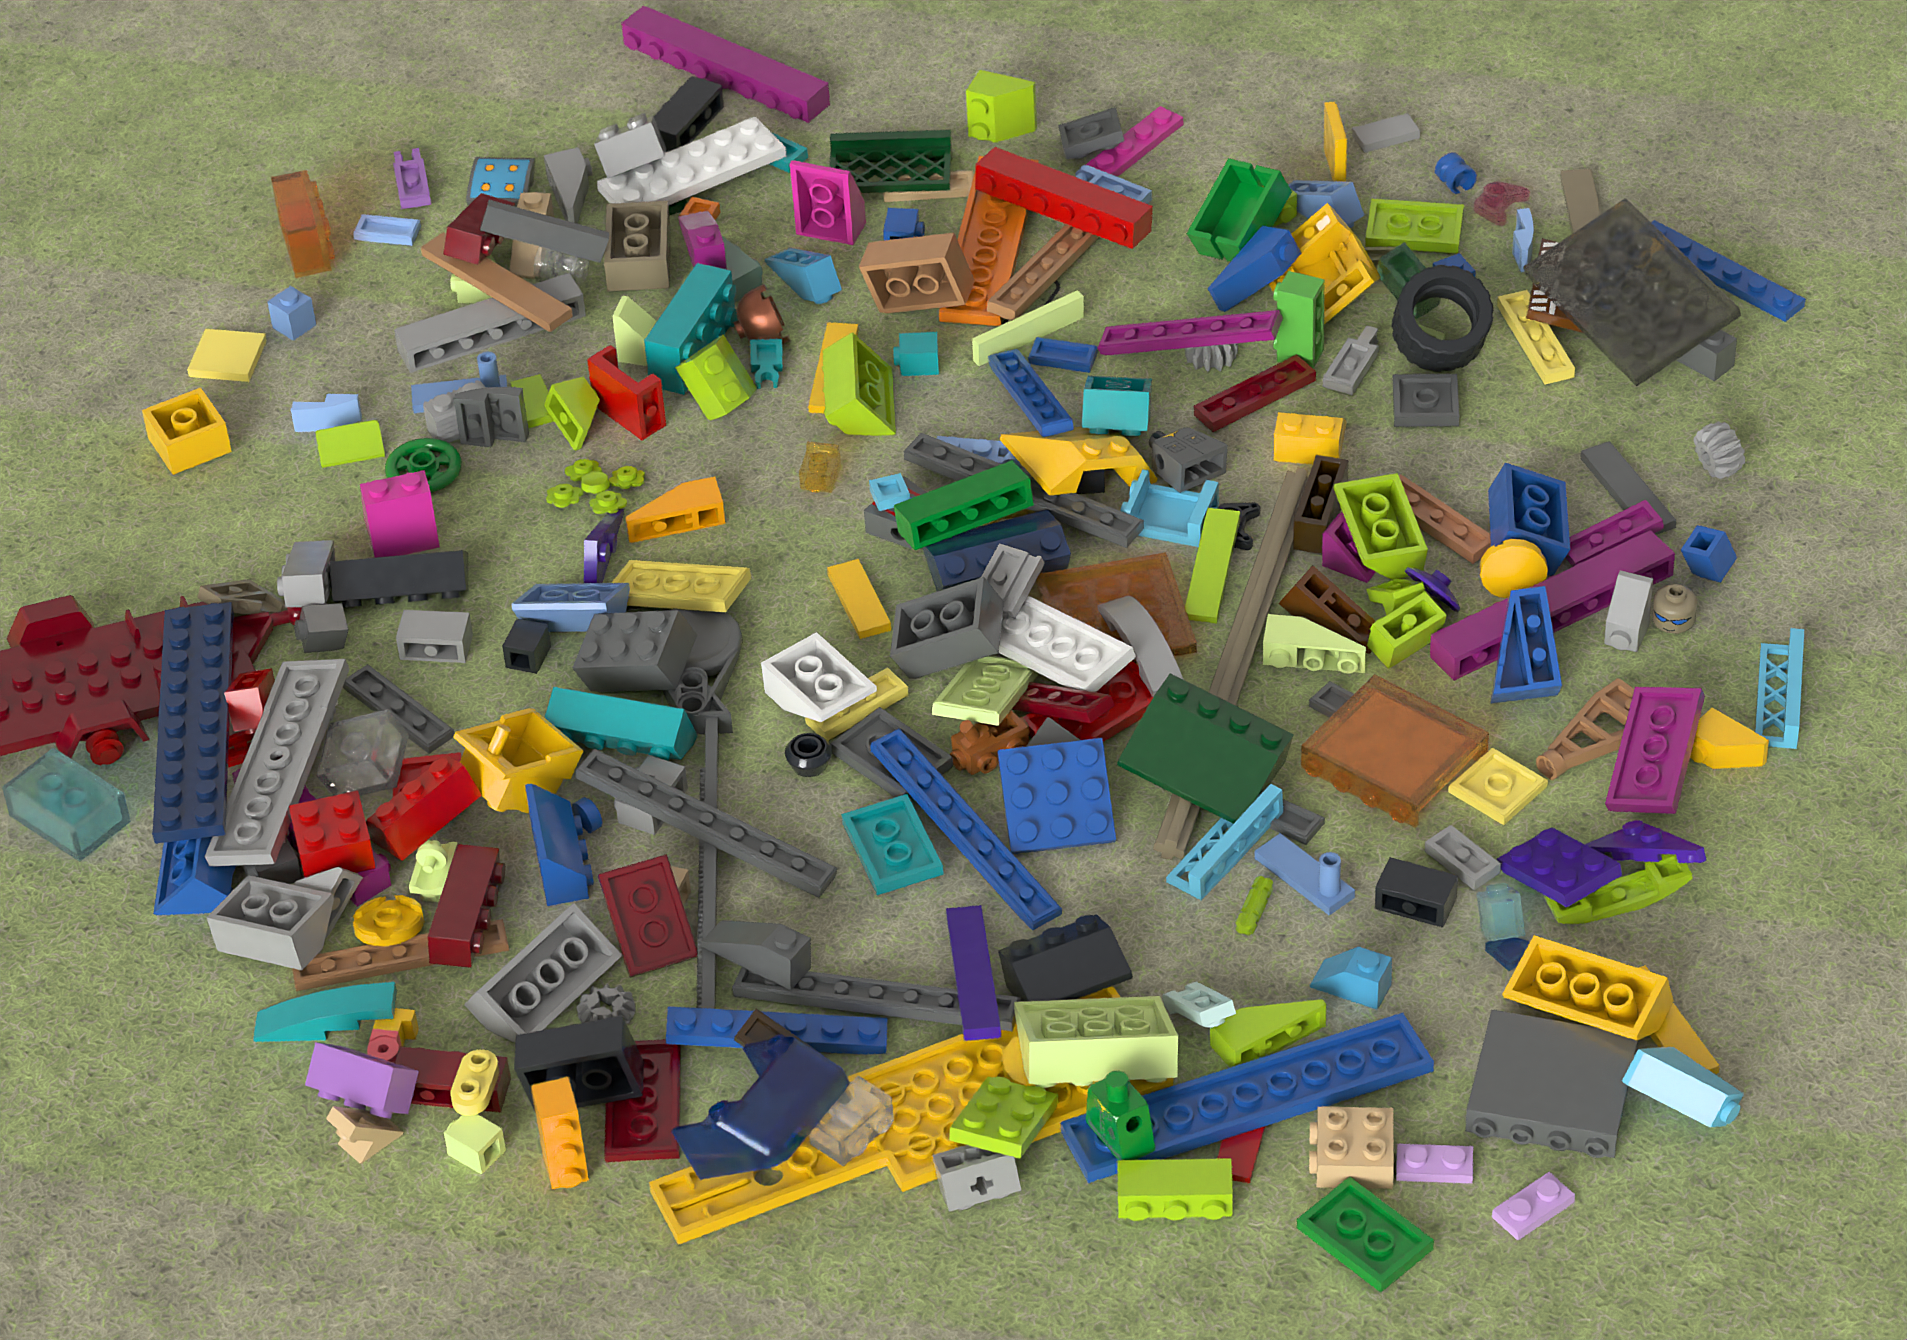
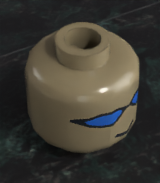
M1680 584L1665 585L1658 589L1654 594L1652 620L1655 626L1661 631L1671 634L1683 633L1692 628L1696 622L1697 597L1695 593L1688 587Z

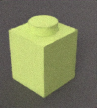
M478 1114L460 1116L452 1121L444 1132L448 1155L480 1174H483L506 1151L502 1128Z

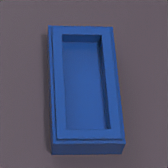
M1036 337L1028 357V363L1090 373L1098 353V346Z

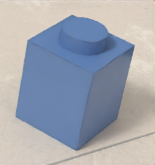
M289 286L267 301L272 328L294 341L316 326L312 299L294 287Z

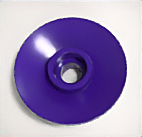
M1406 568V574L1414 581L1423 582L1424 590L1430 595L1443 601L1453 611L1457 613L1460 611L1458 601L1448 588L1452 581L1437 569L1433 574H1429L1416 568Z

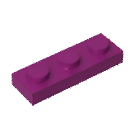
M1644 500L1570 536V551L1565 558L1574 567L1578 563L1589 560L1605 550L1612 549L1651 530L1653 533L1664 529L1663 520L1647 500Z

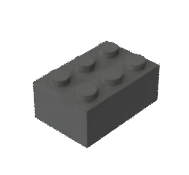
M982 577L897 604L890 657L908 678L916 679L999 653L1004 601L989 582Z
M679 610L594 614L572 668L590 691L676 690L697 634Z

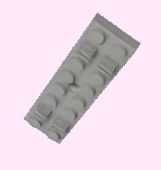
M346 659L282 662L265 704L264 712L227 802L226 833L222 836L212 837L205 858L209 866L275 864L283 843H286V836L290 833L288 830L291 823L289 805L298 804L329 721L333 720V714L336 713L335 705L350 669Z

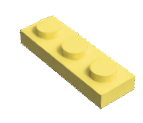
M887 667L868 678L876 685V692L822 722L806 717L805 722L815 733L829 741L855 726L879 707L884 710L907 697L908 686Z

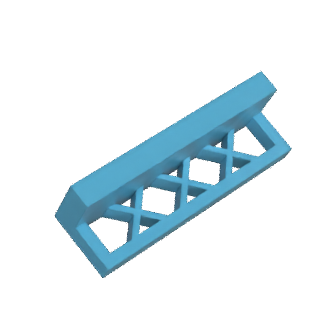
M1790 629L1789 645L1761 643L1755 732L1762 736L1763 730L1772 724L1783 732V737L1763 736L1769 740V747L1797 749L1804 629ZM1767 654L1788 655V660L1776 666L1767 659ZM1774 676L1779 677L1786 683V685L1776 691L1766 683V681ZM1773 700H1776L1785 708L1775 715L1764 707Z
M1270 784L1234 824L1220 818L1166 877V882L1202 900L1271 827L1272 820L1274 818L1278 819L1283 814L1282 789ZM1229 828L1228 831L1223 835L1225 829ZM1206 850H1209V851L1204 855V857L1202 858V854H1203ZM1190 871L1188 873L1189 882L1180 878L1185 872Z

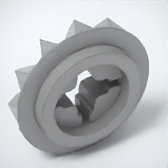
M607 982L604 988L597 989L592 986L589 994H581L580 1004L577 1005L578 1017L581 1023L623 1016L626 1024H628L632 1020L636 1009L631 992H625L621 985L611 988ZM600 1001L605 1002L607 1005H612L613 1012L611 1013L604 1006L600 1007Z

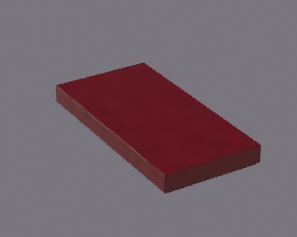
M666 1039L635 1041L644 1061L643 1096L606 1103L605 1162L680 1158L681 1045L666 1044Z

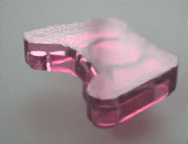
M1501 181L1488 183L1484 186L1483 193L1474 202V212L1498 226H1503L1507 222V215L1504 211L1512 203L1528 201L1530 191L1525 187Z

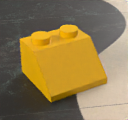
M1278 412L1274 431V461L1313 465L1316 455L1340 458L1347 421L1344 418Z

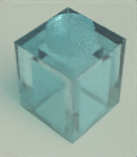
M1506 883L1488 885L1486 887L1487 891L1476 893L1481 932L1486 939L1496 941L1525 936L1521 898L1518 891L1508 887Z

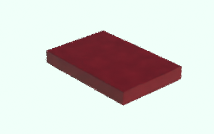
M667 854L598 874L600 886L630 978L697 958V947Z

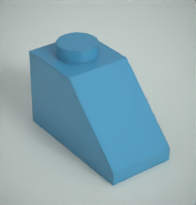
M1359 946L1325 959L1313 978L1310 988L1378 1010L1392 984V957Z

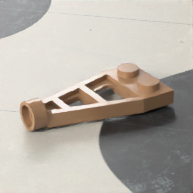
M1617 678L1596 692L1550 744L1548 750L1537 757L1536 765L1539 772L1548 779L1554 780L1569 768L1619 750L1624 729L1614 733H1607L1593 722L1601 713L1606 712L1625 726L1634 688L1620 678ZM1583 732L1597 743L1581 748L1571 740L1578 733Z

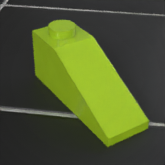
M1319 999L1239 1008L1235 1010L1236 1014L1226 1017L1224 1023L1210 1027V1046L1229 1067L1274 1054L1325 1027L1326 1003Z

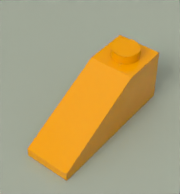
M715 476L684 482L625 517L629 543L725 524L723 500Z

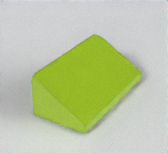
M378 420L315 431L322 468L385 457Z

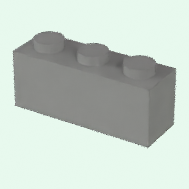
M334 540L294 542L291 552L286 554V565H282V576H279L277 579L279 597L284 596L285 608L326 604L332 587L330 562L336 561Z

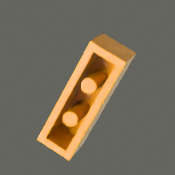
M565 1077L531 1085L543 1158L552 1189L561 1187L573 1188L581 1182L589 1181L578 1109L569 1078Z

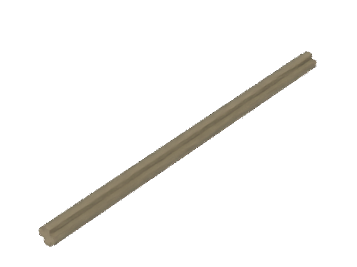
M1297 467L1296 473L1289 470L1286 472L1208 691L1235 706L1241 694L1293 545V521L1308 480V470ZM1173 793L1153 846L1154 850L1162 852L1160 858L1173 860V857L1180 859L1184 857L1201 808Z

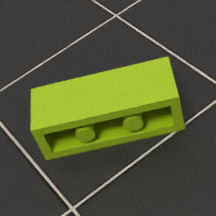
M1231 1159L1117 1160L1118 1218L1141 1221L1146 1218L1166 1217L1170 1220H1181L1184 1217H1205L1210 1220H1216L1225 1216H1233Z

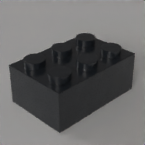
M623 1016L516 1035L514 1070L534 1111L535 1106L531 1085L565 1077L569 1078L577 1108L643 1096L644 1061Z

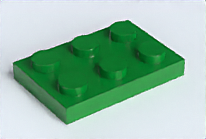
M1350 1176L1297 1218V1229L1380 1293L1434 1249V1239Z

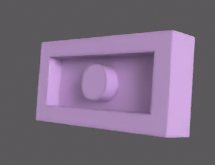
M1397 1144L1396 1181L1473 1183V1146Z
M1548 1172L1492 1210V1218L1515 1239L1519 1240L1575 1202V1194Z

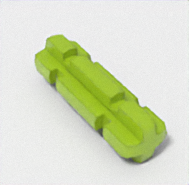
M1261 875L1255 878L1251 886L1253 888L1249 891L1242 906V912L1238 915L1235 922L1237 933H1244L1249 936L1254 933L1257 927L1256 922H1259L1268 902L1266 898H1269L1273 891V880L1271 878H1265Z

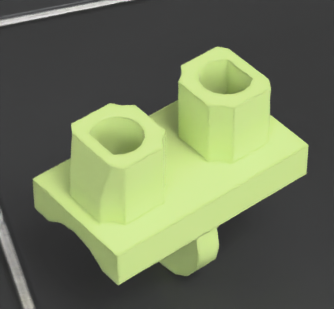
M427 840L418 848L416 854L417 861L409 884L410 893L420 894L423 901L439 902L457 848V842L441 844L436 840Z

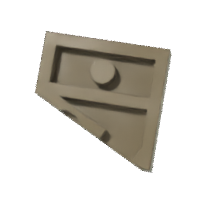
M250 579L202 585L199 588L197 597L206 604L232 602L234 613L241 614L262 612L272 614L287 609L285 608L284 600Z

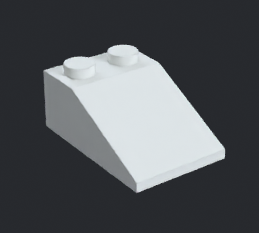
M817 632L761 662L765 693L783 710L819 722L828 719L877 691L874 683Z

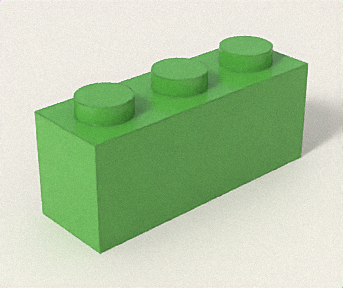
M1288 271L1283 281L1277 283L1273 295L1274 301H1277L1276 310H1280L1283 317L1273 342V348L1277 350V362H1282L1298 355L1314 369L1324 351L1325 279Z

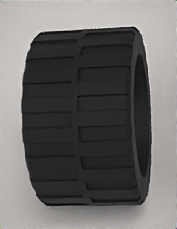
M1437 265L1436 267H1427L1421 272L1414 274L1410 281L1404 285L1393 313L1391 327L1393 328L1392 335L1397 343L1398 350L1401 354L1405 355L1409 362L1416 364L1421 369L1433 372L1453 371L1457 368L1465 367L1478 356L1493 322L1492 314L1494 307L1489 291L1486 290L1483 285L1484 283L1479 278L1477 279L1472 275L1473 273L1453 265ZM1429 298L1449 299L1466 311L1471 321V330L1467 335L1455 340H1440L1431 337L1418 326L1413 315L1414 307L1421 301Z

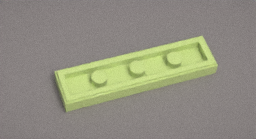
M1078 290L972 338L973 361L978 366L989 362L988 356L1017 349L1035 341L1036 337L1041 338L1084 318V296Z

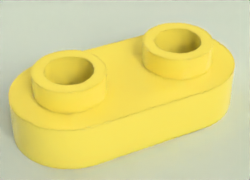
M484 1049L471 1051L463 1057L451 1088V1100L455 1111L462 1115L479 1114L489 1104L499 1076L498 1060L491 1051Z

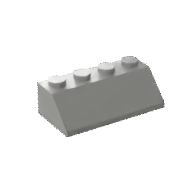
M572 903L486 982L464 1006L487 1030L512 1042H516V1035L542 1031L609 969L622 954L585 914Z

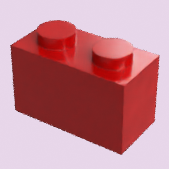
M272 668L240 673L225 691L234 732L245 730L246 734L256 732L265 704L275 682Z

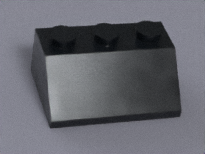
M1097 914L1081 916L1074 923L1063 927L1046 929L1041 935L1028 940H1016L1008 947L998 950L1006 987L1015 997H1021V1002L1075 1000L1133 978L1132 971L1111 927Z

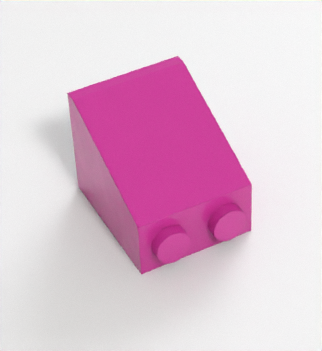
M424 470L360 484L363 516L374 558L408 555L440 548L431 492Z

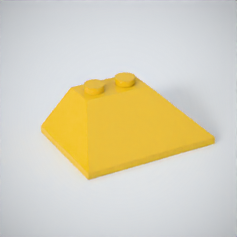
M1327 203L1291 234L1301 254L1287 271L1269 283V286L1274 293L1277 283L1283 281L1288 271L1325 279V325L1370 288L1381 276L1358 237L1332 206Z
M1081 426L1074 427L1072 431L1042 437L1038 431L1001 434L999 439L1049 496L1076 493L1083 471L1113 468L1129 487H1131L1133 480H1138L1142 469L1149 470V482L1151 484L1158 480L1137 450L1115 429H1109L1108 434L1089 433V428H1082Z

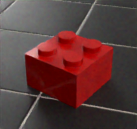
M358 790L289 805L304 878L336 867H341L354 873L376 869Z

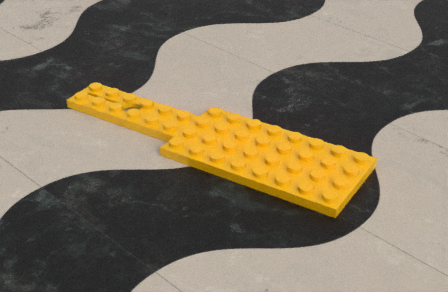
M1114 986L1079 999L1121 997ZM1015 1024L1013 1031L1001 1030L1000 1038L964 1041L963 1034L842 1078V1088L852 1106L650 1181V1192L678 1245L885 1166L889 1168L902 1192L938 1179L932 1155L965 1146V1144L949 1140L950 1127L988 1076L1005 1078L1002 1057L1005 1047L1013 1038L1018 1036L1017 1024ZM1167 1078L1166 1081L1159 1083L1148 1082L1145 1079L1130 1080V1083L1143 1096L1173 1086V1078ZM1069 1082L1065 1088L1055 1092L1058 1094L1057 1108L1033 1142L1061 1132L1060 1122L1086 1114L1087 1093L1091 1085L1077 1086ZM765 1167H770L783 1173V1177L778 1183L769 1186L757 1183L754 1178L756 1173Z

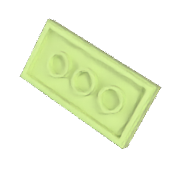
M991 655L965 663L933 702L932 715L999 726L1027 690L1029 682H1033L1037 677L1038 672L1012 659Z

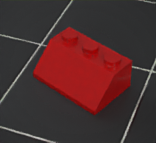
M446 754L444 757L434 761L428 770L417 779L407 783L401 792L390 801L380 805L375 813L366 819L370 841L403 861L481 797L482 794L465 766Z

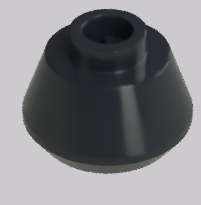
M815 733L797 735L785 748L787 762L795 773L802 777L820 775L826 769L832 755V747L829 741Z

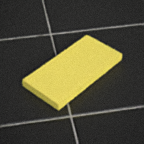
M629 560L612 583H629L630 591L627 606L727 612L751 580L750 568Z

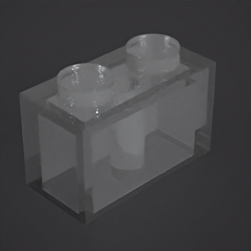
M858 1075L808 1119L810 1144L842 1166H845L853 1157L861 1155L873 1139L890 1128L894 1121L892 1097Z

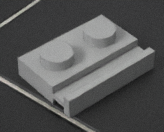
M999 543L981 578L984 577L1004 601L1003 613L1015 619L1045 563L1041 556L1037 555V557L1029 555L1028 552Z

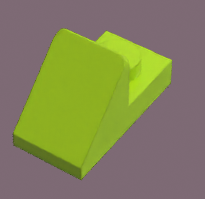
M1395 578L1366 590L1369 600L1375 603H1382L1386 615H1388L1406 601L1412 600L1423 593L1425 588L1423 582Z

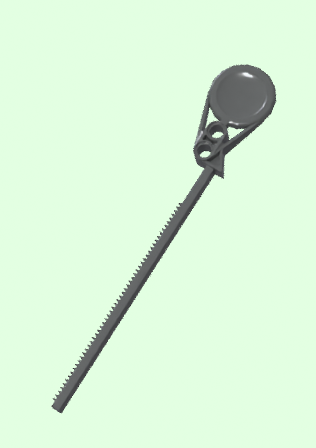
M673 608L671 610H679L696 632L697 637L676 690L662 691L669 707L684 709L696 733L705 734V767L700 768L699 798L700 801L718 809L719 734L733 733L731 713L721 702V698L738 661L743 637L739 623L728 612ZM720 672L713 686H709L707 677ZM699 839L696 1008L716 1009L717 954L701 947V941L717 925L718 848Z

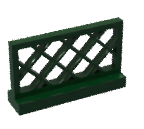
M951 130L830 133L829 167L850 171L860 193L950 191ZM900 161H909V162L906 163V164H904V163H902V162H900ZM850 162L849 164H847V165H845V166H843L842 164H840V163ZM919 165H923L927 168L921 173H918L917 171L913 170ZM860 166L866 169V171L860 175L853 172ZM889 166L897 169L890 174L883 171ZM936 173L944 178V180H930L928 178ZM905 174L911 177L908 181L898 180V178ZM875 175L881 179L878 182L868 181V179Z

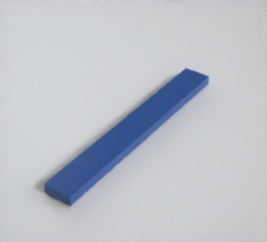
M900 728L871 742V752L1032 931L1062 915V908Z

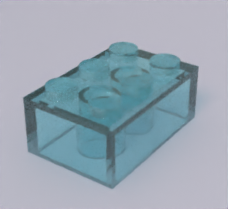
M55 748L49 750L2 786L9 816L79 862L131 822L125 795L122 791Z

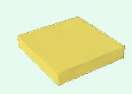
M205 329L187 369L189 377L249 382L267 342L265 333Z
M1492 747L1449 785V793L1505 825L1548 787V780Z

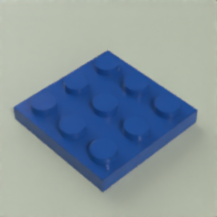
M1102 738L998 750L1009 846L1012 854L1116 842Z

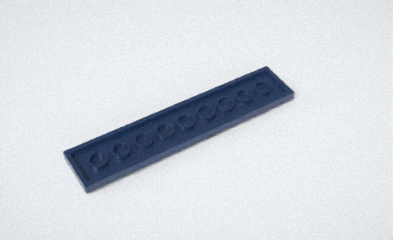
M232 602L165 610L152 829L155 844L222 836L226 833L230 714L225 691L231 685L234 622Z

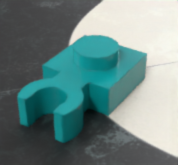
M782 339L750 340L751 372H756L755 385L757 389H761V382L764 380H771L773 388H778V372H783Z

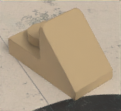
M333 1106L326 1118L337 1128L336 1133L341 1137L338 1144L360 1164L404 1133L388 1118L372 1115L368 1110Z

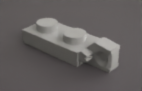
M1366 325L1358 339L1348 338L1323 376V387L1349 395L1354 394L1378 356V328Z

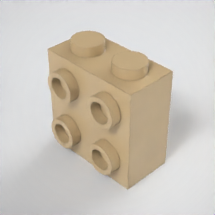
M1318 1107L1317 1122H1310V1144H1316L1317 1151L1309 1152V1174H1317V1187L1336 1188L1350 1176L1365 1188L1393 1189V1108Z

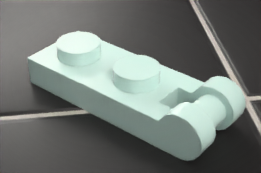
M1198 982L1186 985L1183 991H1170L1162 995L1164 1006L1171 1015L1179 1013L1207 1028L1218 1026L1225 1022L1226 1017L1236 1014L1233 1001L1230 998Z

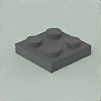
M1116 107L1058 125L1067 160L1071 158H1084L1090 152L1099 149H1112L1125 141Z
M1393 374L1394 427L1459 426L1457 374Z

